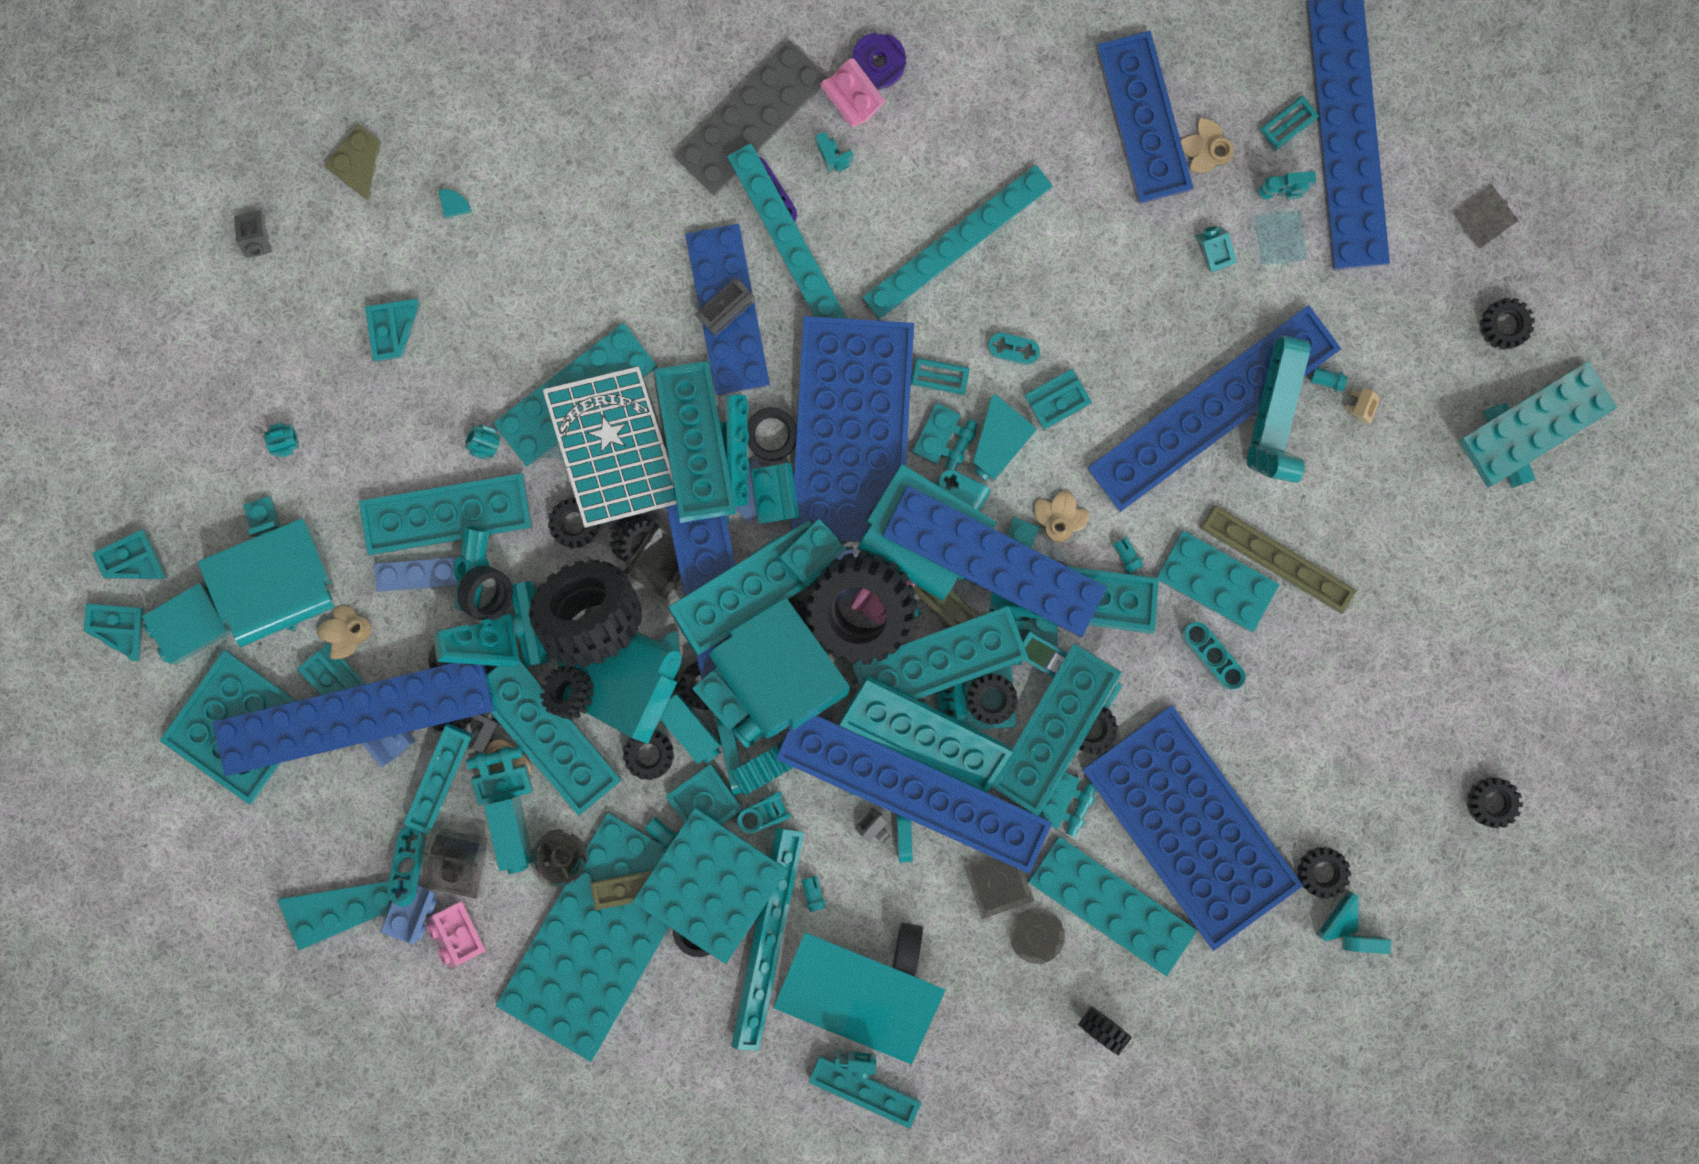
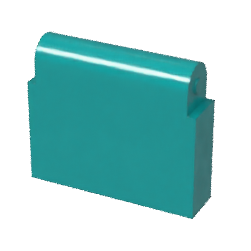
M901 464L865 523L869 525V528L861 537L856 549L861 552H868L871 558H874L876 554L884 556L883 561L887 564L892 560L898 565L896 570L899 573L904 571L909 577L908 581L943 601L951 591L955 581H960L964 578L882 537L906 487L910 486L994 529L997 522Z
M303 518L197 561L221 622L227 627L230 626L240 648L336 608L332 594L327 586L332 584V581L309 526Z
M787 598L782 599L730 631L729 639L718 645L709 654L713 663L766 738L776 735L787 727H790L793 731L848 696L849 684Z
M637 632L634 638H630V644L625 649L621 648L615 657L611 658L610 656L600 664L594 662L590 663V666L587 667L580 666L578 670L589 675L591 678L589 681L594 684V687L590 688L591 691H594V697L589 696L588 700L592 701L591 706L585 705L587 709L586 714L631 738L649 743L677 684L674 678L681 664V654ZM571 683L567 685L563 692L564 702L571 694Z

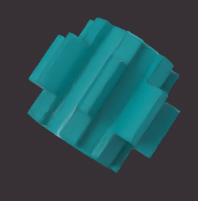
M276 423L269 426L270 430L264 431L266 447L273 456L277 455L281 458L294 454V449L299 448L297 434L291 424Z
M480 424L477 427L473 425L465 439V449L470 450V455L480 459L492 458L500 445V435L495 433L496 429Z

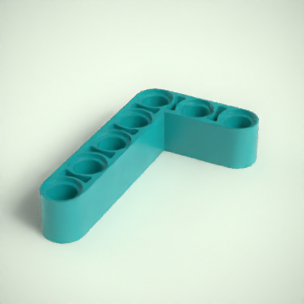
M1283 335L1279 336L1276 340L1247 453V466L1266 477L1298 483L1304 474V460L1286 452L1285 449L1310 354V343L1308 340Z

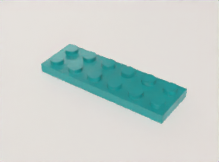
M622 323L493 422V424L525 466L529 467L559 444L543 389L638 366L642 378H644L658 366L627 326Z
M709 361L654 369L680 523L736 514Z
M1587 361L1458 441L1486 487L1489 488L1618 407L1590 361Z
M523 473L359 501L368 556L463 540L464 528L467 526L485 527L490 530L489 536L533 528Z
M810 520L797 526L667 607L696 655L701 654L730 635V631L782 599H788L806 588L778 557L812 525Z
M1067 566L1107 587L1088 626L1148 634L1155 632L1159 578ZM992 592L990 593L989 612L1010 606L1014 616L1043 619Z
M1010 606L901 645L894 654L889 653L887 659L880 662L874 658L872 664L863 665L861 660L852 664L859 685L862 684L867 675L917 700L1029 659Z
M1074 643L1013 747L1012 755L991 787L1036 816H1039L1118 683L1123 671Z
M521 659L516 667L498 666L487 675L495 711L491 712V714L514 741L521 746L525 754L578 816L622 781V778L572 720L558 717L545 710L546 707H543L541 703L544 699L540 698V693H545V690L541 689L542 684Z
M867 675L839 720L840 726L986 793L1013 753L1012 747Z
M1059 836L1028 881L1032 886L1166 977L1198 931Z

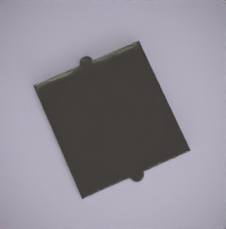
M1493 185L1453 212V215L1464 228L1463 233L1470 236L1478 249L1518 222V219L1507 206L1508 201L1502 199Z

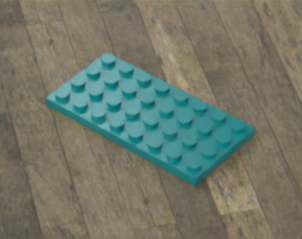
M608 812L498 1000L496 1007L592 1062L668 931L669 926L634 903L595 910L590 882L654 870L667 851V848L663 850V845L659 841Z

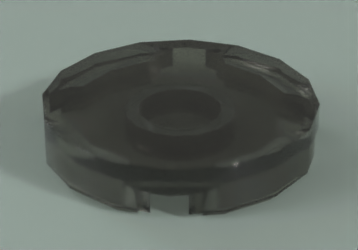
M1030 908L1014 918L1010 927L1009 940L1014 952L1021 959L1029 963L1043 964L1053 960L1060 953L1065 941V931L1061 921L1053 912L1044 908Z

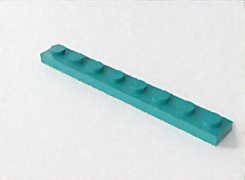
M750 143L728 155L727 159L813 316L847 319L753 145Z
M1037 165L1033 166L868 292L862 299L878 320H880L1048 192L1053 185Z
M776 828L771 858L789 870L757 919L731 1047L737 1050L759 1051L805 833L799 830Z

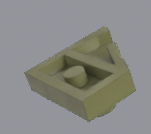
M357 124L324 167L368 200L381 141Z

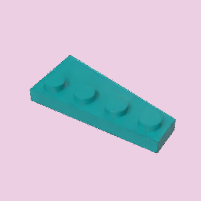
M389 881L277 899L298 951L387 913L392 902L387 896Z

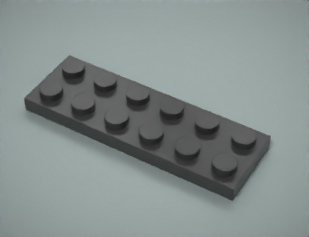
M789 40L674 156L675 159L715 196L736 174L727 156L750 143L757 153L821 88L820 83L828 79V77Z

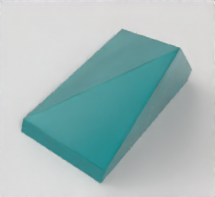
M1348 890L1316 935L1324 941L1343 937V935L1356 933L1359 930V896Z

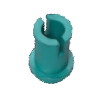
M1317 367L1314 369L1311 383L1332 388L1336 393L1338 390L1343 392L1348 376L1343 375L1342 371L1336 373Z
M1128 536L1112 545L1125 565L1123 569L1128 570L1129 574L1144 566L1142 563L1143 557L1139 558Z
M657 816L644 829L663 845V850L669 848L678 834L677 831H671Z
M818 876L801 880L807 900L805 907L809 908V912L825 909L827 900H823Z

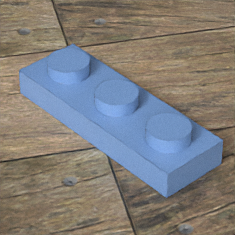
M456 558L374 564L376 591L457 586V580L453 572Z

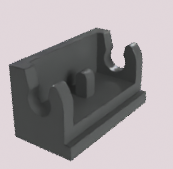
M736 277L694 315L714 337H717L749 308L756 299Z

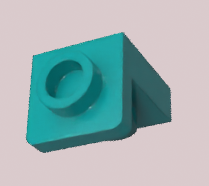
M826 131L815 135V143L828 172L833 169L836 172H840L851 166L850 162L854 159L852 150L836 156L839 153V149L834 138L829 139Z
M1210 226L1202 231L1203 233L1195 236L1197 242L1202 246L1210 272L1237 263L1230 234L1222 227Z
M268 496L243 505L250 529H248L250 536H260L281 527L272 497Z
M1013 517L1006 536L1031 548L1040 527Z

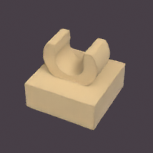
M1363 388L1361 393L1351 391L1350 395L1358 399V402L1355 406L1345 405V409L1349 413L1354 414L1360 421L1371 424L1381 400L1380 397L1373 390Z

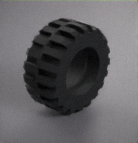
M859 552L857 557H854L852 553L845 554L841 560L836 558L830 562L828 567L822 570L814 582L806 601V609L809 610L806 614V620L808 625L813 624L810 630L815 638L819 637L821 640L820 645L824 651L827 649L833 651L832 657L838 660L841 656L847 658V663L855 664L857 660H862L863 665L872 664L874 658L880 662L887 659L889 653L894 654L901 644L905 642L916 617L914 614L917 609V600L913 599L915 590L913 585H907L909 579L904 571L899 573L896 570L898 565L892 560L887 564L883 561L884 556L876 554L874 558L868 557V552ZM849 588H862L874 593L885 607L886 620L883 624L873 628H861L851 624L839 611L837 605L839 593Z
M581 560L574 562L575 565L561 567V571L556 574L553 572L547 577L545 583L542 582L537 588L538 593L532 597L529 608L530 624L546 653L558 663L564 662L565 665L574 667L576 664H579L581 667L590 666V663H603L604 659L610 656L613 658L618 655V651L621 648L625 649L630 644V638H634L638 632V626H640L642 620V607L627 575L618 566L605 561L600 563L599 560H589L586 563ZM593 606H599L590 615L578 620H572L581 611Z

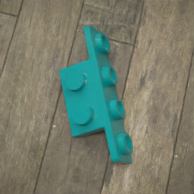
M727 395V422H720L735 507L746 506L749 497V461L747 459V443L749 440L747 414L749 407L747 395Z

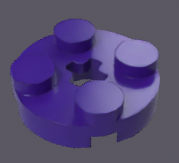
M871 33L861 38L854 47L852 58L855 59L877 90L893 86L903 76L906 67L905 50L900 41L894 36ZM875 55L877 57L884 56L886 58L884 66L875 67L872 57Z

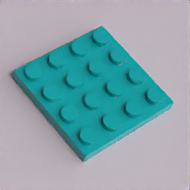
M224 650L159 741L244 802L251 805L281 763L224 776L212 722L298 700L228 650Z
M695 807L633 900V903L724 964H727L789 869Z

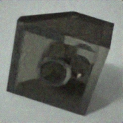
M433 827L423 851L422 887L477 898L486 859L487 838Z

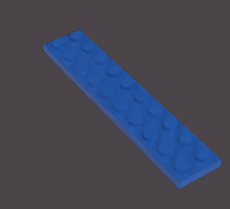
M1307 0L1317 109L1320 116L1318 119L1333 270L1390 264L1364 0Z
M1309 305L1087 468L1119 513L1258 411L1272 353L1279 336L1283 335L1309 341L1310 354L1304 376L1342 349Z
M452 663L214 721L212 724L224 776H229L493 712L495 708L485 665Z
M817 715L793 731L789 727L775 758L1029 874L1052 825V822Z

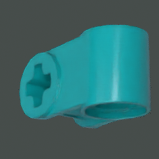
M955 470L943 472L936 481L937 486L978 511H981L991 492V489L984 484L970 479ZM952 477L956 488L952 487L948 490L945 488L947 483L943 480Z
M750 714L731 729L746 748L754 745L764 736Z
M782 791L759 800V802L744 808L738 815V826L745 833H754L792 817L791 812H787L782 801ZM772 803H775V806L779 812L778 815L776 814ZM749 812L756 814L758 817L757 825L752 828H748L742 823V817Z

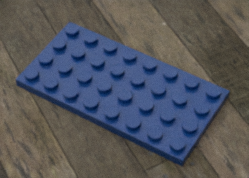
M803 316L794 473L800 518L792 519L791 530L807 520H810L811 524H813L817 519H820L838 538V541L860 542L861 537L869 528V525L865 522L899 466L901 464L906 466L914 323Z
M1173 705L1165 708L1081 769L1211 950L1215 951L1303 887V884Z

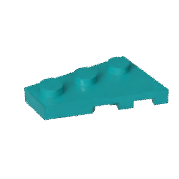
M511 613L495 620H482L479 624L471 626L462 625L441 630L433 637L437 662L516 667L520 662Z

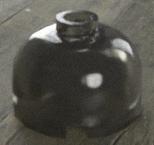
M561 829L549 831L538 839L530 854V865L534 875L539 881L552 887H562L573 883L583 875L585 863L588 861L585 845L579 837L574 834L569 835Z

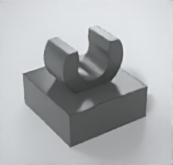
M874 808L855 827L857 832L869 843L876 837L884 844L891 836L883 828L888 822Z

